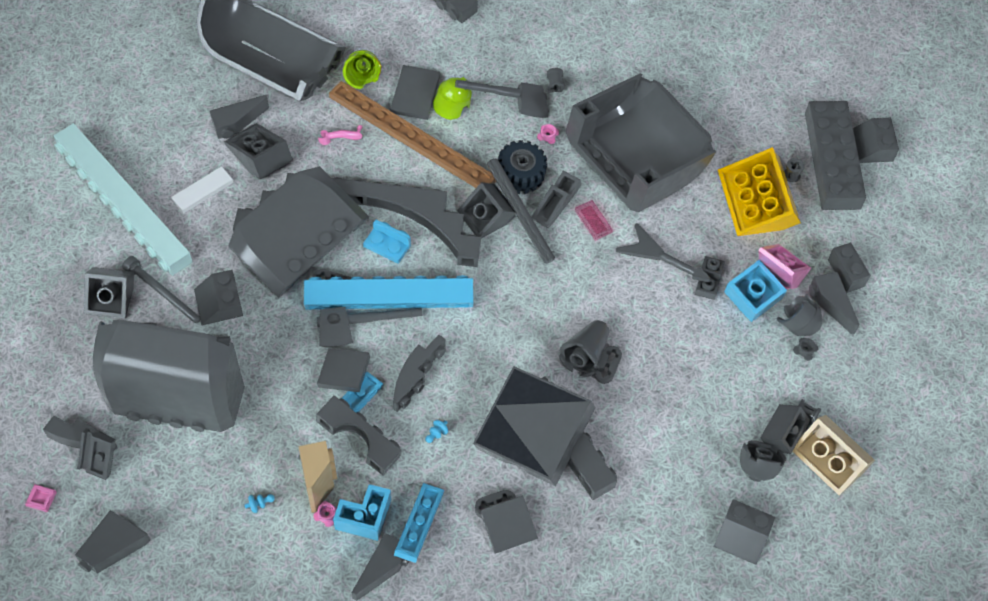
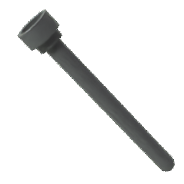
M129 256L123 262L122 268L125 271H133L134 275L139 276L194 323L200 322V316L143 270L137 258Z

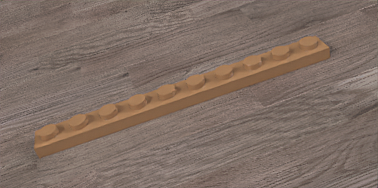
M340 81L329 92V98L474 188H477L481 182L490 184L497 182L491 172L346 83Z

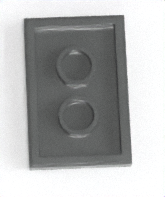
M403 65L390 111L397 115L428 120L440 78V71Z

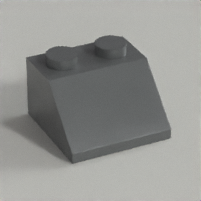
M891 117L871 118L853 128L860 163L894 161L899 151V146Z
M483 182L478 185L457 210L459 214H464V221L477 237H481V239L507 225L516 215L495 184Z
M92 267L85 273L84 314L126 318L134 289V272Z
M233 269L211 274L194 289L202 326L243 316Z
M733 499L714 547L756 565L776 517Z

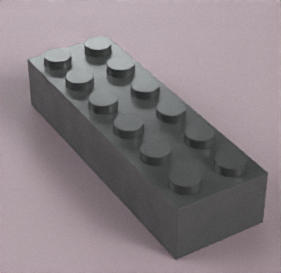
M809 101L805 111V119L821 209L861 210L866 200V193L848 101Z

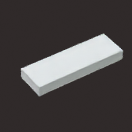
M221 166L172 196L171 199L184 214L234 182Z

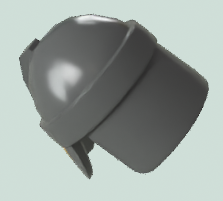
M808 294L797 296L790 305L784 306V312L788 319L776 318L781 325L788 328L796 336L816 334L823 322L820 307ZM796 304L801 305L796 310H794Z

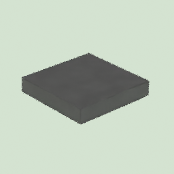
M328 348L317 382L318 388L360 392L370 360L369 352Z
M523 495L480 510L495 554L538 539Z

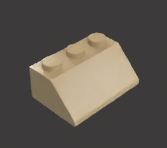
M827 415L817 418L802 435L793 450V453L839 496L875 461Z
M326 441L298 446L312 513L317 512L320 504L325 501L333 490V480L337 479L332 448L327 449Z

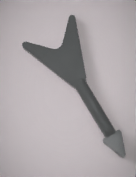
M638 223L635 224V230L639 242L634 245L616 248L617 253L662 260L692 275L693 280L710 281V277L700 267L696 269L666 254Z

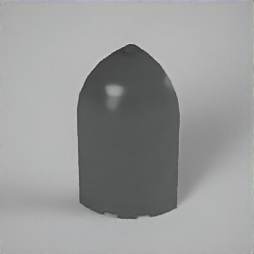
M200 0L196 23L199 38L205 49L218 60L299 101L312 97L316 87L321 88L328 80L326 75L332 68L336 69L346 49L345 46L251 0ZM242 41H246L247 43L255 46L256 48L266 52L269 55H266L248 45L243 44Z

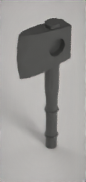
M456 80L455 82L456 88L518 98V109L521 114L548 118L547 95L544 93L541 85L521 82L517 89L468 82L467 80Z
M346 307L320 309V317H317L319 346L336 347L353 343L349 324L422 316V308L347 314Z

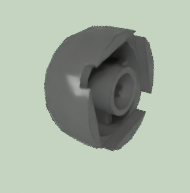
M748 441L747 445L746 443L743 444L740 452L741 468L753 481L761 482V480L774 479L781 472L785 464L786 456L778 449L776 453L771 450L772 445L764 442Z

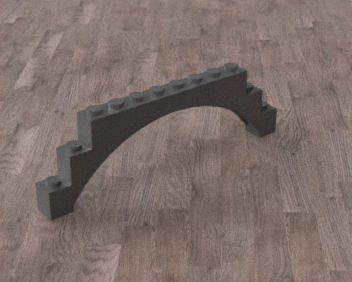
M287 173L285 182H287L296 173ZM338 177L332 178L357 205L383 208L416 221L442 240L457 258V265L478 267L481 237L471 234L462 235L464 214L445 212L447 191L405 187L398 184L388 185L380 182L371 183L361 180H346ZM263 190L260 204L273 194L275 190ZM237 209L233 232L236 225L253 209Z

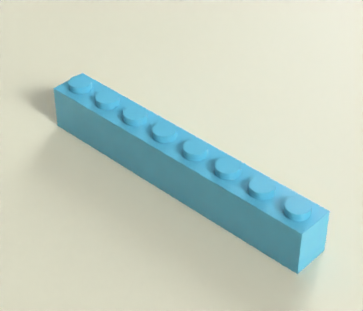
M464 275L457 276L456 278L436 276L435 279H427L425 276H416L414 279H406L403 276H396L393 279H385L381 276H376L372 279L352 277L351 280H343L341 277H332L330 280L311 277L309 280H304L305 310L346 307V309L473 307V278H468V276Z

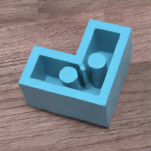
M369 484L362 505L340 499L333 519L335 530L379 541L392 500L391 490Z

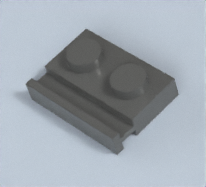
M88 428L82 431L77 469H85L86 473L107 480L111 474L116 439L99 432H90Z

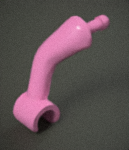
M358 125L357 131L338 130L327 132L322 130L320 134L323 138H318L319 143L328 145L333 138L360 140L362 138L360 133L362 125Z

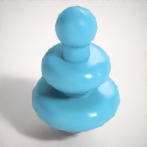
M435 420L433 422L434 427H431L429 430L430 435H427L425 438L426 442L431 443L434 438H441V433L443 435L448 434L446 426L448 422L446 420L443 422Z
M259 494L255 500L253 495H249V503L244 504L245 509L251 507L252 512L257 513V506L265 508V503L273 502L275 497L269 494L263 498Z

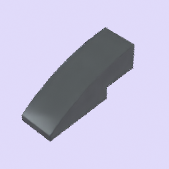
M563 170L556 183L551 185L533 213L532 219L549 228L582 185L581 180Z
M53 416L43 428L48 438L60 444L80 449L82 431L86 428L90 429V432H99L106 435L78 418L70 425L62 419Z

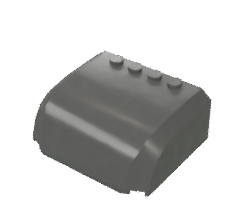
M641 73L574 104L565 131L570 144L625 205L635 212H640L690 184L703 172L716 153L711 144V135L660 82L654 79L649 81L643 78Z
M113 320L112 324L107 325L100 321L93 350L94 376L106 405L115 415L126 416L132 421L145 419L155 425H160L161 422L169 423L174 428L187 426L197 432H203L204 429L223 432L235 425L245 389L234 345L232 342L229 345L217 342L216 336L206 333L126 320Z

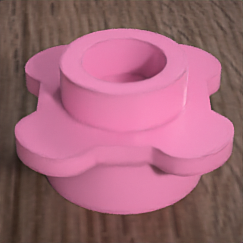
M551 124L541 126V132L537 134V139L554 144L556 136L559 135V130Z
M327 501L322 502L317 512L313 515L314 520L325 523L326 527L333 526L337 507H334Z

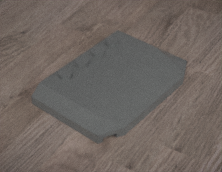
M319 166L297 172L236 225L228 247L279 298L345 237L369 219V216Z

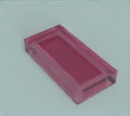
M593 200L575 207L576 214L595 241L613 232V229Z

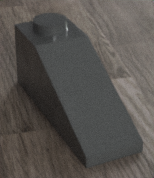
M267 95L210 110L211 120L218 139H228L234 134L239 133L269 109Z
M838 272L814 276L809 285L810 295L815 297L816 302L850 334H855L860 324Z
M387 533L384 534L351 592L352 599L359 600L398 573L402 565L405 567L408 565V560L394 556L399 539Z

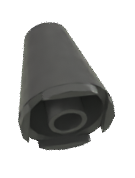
M594 320L565 342L559 350V359L563 366L573 372V368L582 373L580 375L582 377H590L595 374L610 333L607 324L603 321Z

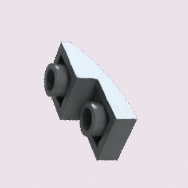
M708 256L704 257L701 269L710 277V281L698 280L695 295L715 300L725 261Z

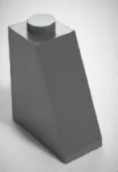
M110 510L75 554L79 561L78 566L88 573L93 570L98 574L150 542V538L145 531Z

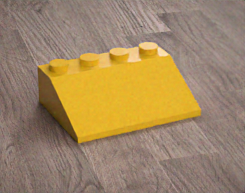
M773 147L718 169L737 236L781 231L801 223L780 158Z

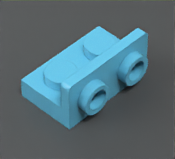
M375 220L373 222V230L364 241L363 247L399 264L411 246V237L405 231L397 230L386 222Z

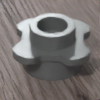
M800 338L798 346H795L793 351L796 355L803 356L806 361H810L813 358L814 352L818 351V346L809 338Z

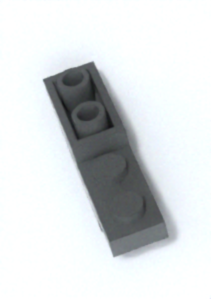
M438 335L426 349L418 344L405 361L394 390L393 407L396 412L401 407L405 409L409 405L411 397L415 392L418 394L423 390L425 374L431 369L432 362L436 358L440 359L446 352V339L441 335Z

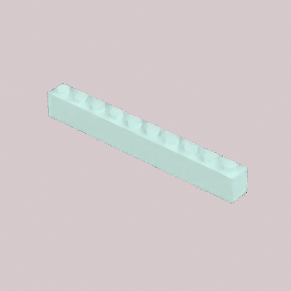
M74 123L53 135L56 141L54 147L60 155L64 153L68 164L71 167L75 166L77 168L76 171L82 180L87 179L90 189L94 193L98 192L100 194L99 198L105 206L109 204L112 207L111 212L117 219L121 218L123 220L122 224L128 232L133 231L135 233L136 241L140 245L144 244L147 247L146 251L152 259L155 257L158 259V265L163 272L168 271L173 276L192 263L190 252Z

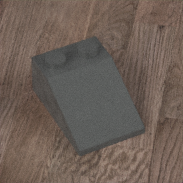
M257 123L224 141L225 145L245 168L259 179L268 177L272 172L285 167L289 162L293 161L286 140Z

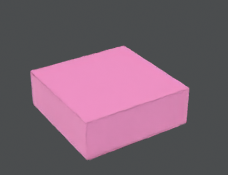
M34 484L25 505L26 507L48 512L57 492L54 489Z

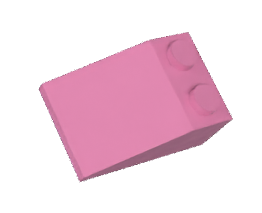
M780 244L764 246L759 249V260L780 280L779 282L786 289L797 288L811 270V267Z

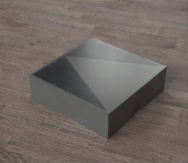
M513 366L473 444L478 450L502 462L516 465L528 474L556 487L570 460L572 449L577 440L582 436L595 410V406L591 400Z

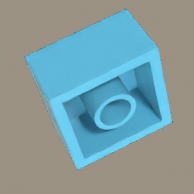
M760 260L731 280L724 291L751 322L781 301L787 292L785 287Z

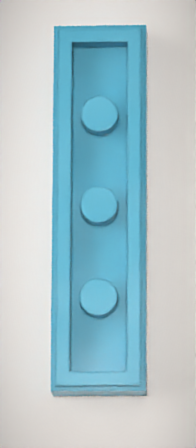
M423 483L395 549L394 556L414 563L417 562L443 497V489Z

